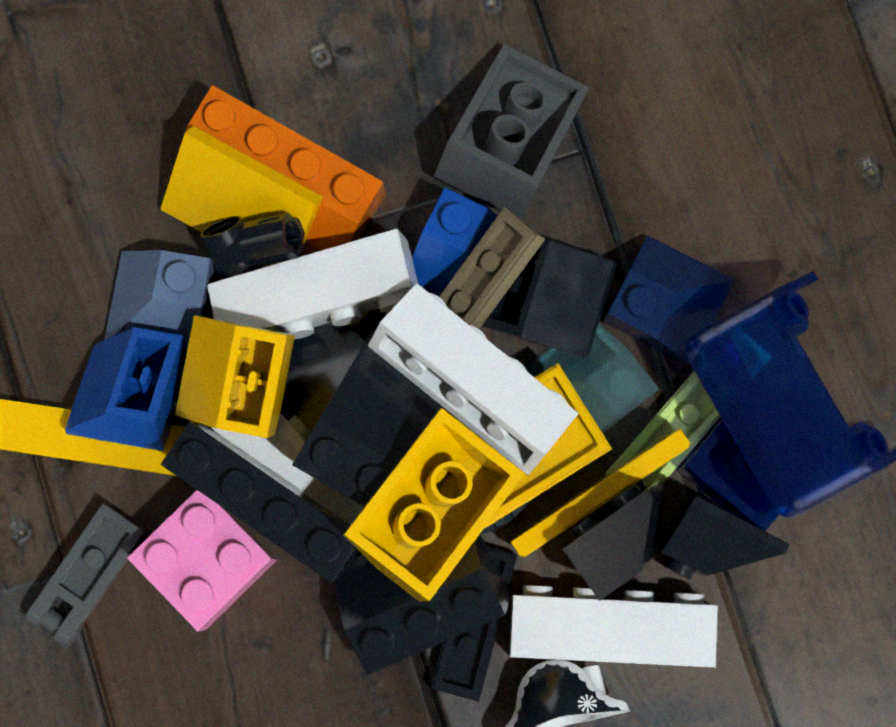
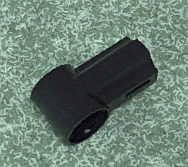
M289 213L243 222L240 216H231L209 225L201 232L203 242L221 280L254 271L261 265L296 259L305 250L303 244L305 232L299 218H293Z

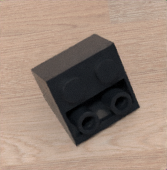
M545 238V241L483 323L482 327L588 359L617 263Z
M659 478L648 486L641 479L610 502L615 510L607 515L601 507L569 531L574 540L564 547L563 551L599 601L639 574L654 556L665 488Z

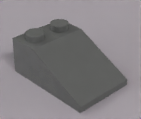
M503 44L448 140L434 177L500 211L505 207L515 212L520 218H523L590 87Z

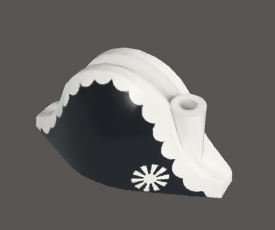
M554 659L535 665L522 678L518 687L516 708L506 727H564L627 713L630 710L626 702L607 696L599 665L581 669L576 664L566 660Z

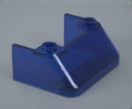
M814 271L774 289L691 336L686 344L687 357L770 504L780 515L786 518H794L818 506L896 461V446L888 449L887 441L879 430L862 422L856 423L851 427L847 425L797 339V336L807 330L809 316L808 306L798 292L819 280Z

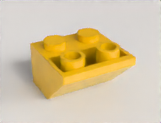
M194 315L175 415L213 428L262 438L276 435L295 335Z

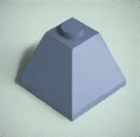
M164 250L121 251L104 340L136 327L183 335L187 351L194 315L210 318L212 306L207 284L216 282L218 275L212 259Z

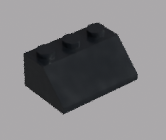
M479 534L430 601L416 600L379 571L363 554L355 557L340 580L334 582L344 631L367 675L504 616L512 597L481 534Z

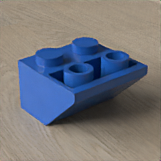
M133 327L95 344L65 427L66 434L164 451L176 412L187 354L183 335Z

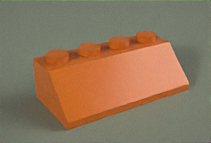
M213 85L185 130L186 132L192 126H195L323 196L306 239L305 250L300 255L301 257L359 240L386 195L384 182Z

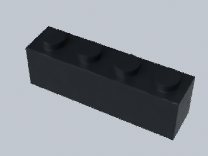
M190 421L160 464L331 583L340 580L359 552L343 536L350 527V524L204 424Z

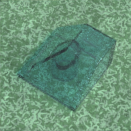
M600 323L598 324L588 359L551 349L526 368L527 372L535 378L559 363L603 434L659 390L630 351Z

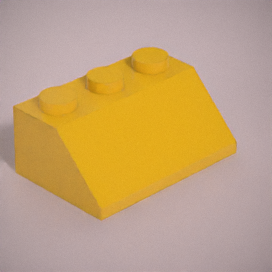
M441 408L343 536L379 571L416 600L430 601L525 473Z

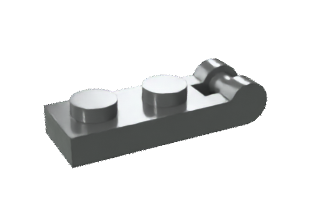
M103 503L37 597L24 620L36 629L41 626L54 634L53 640L65 649L68 648L128 561L127 557L134 552L147 531L109 505ZM59 598L73 606L66 618L54 610Z

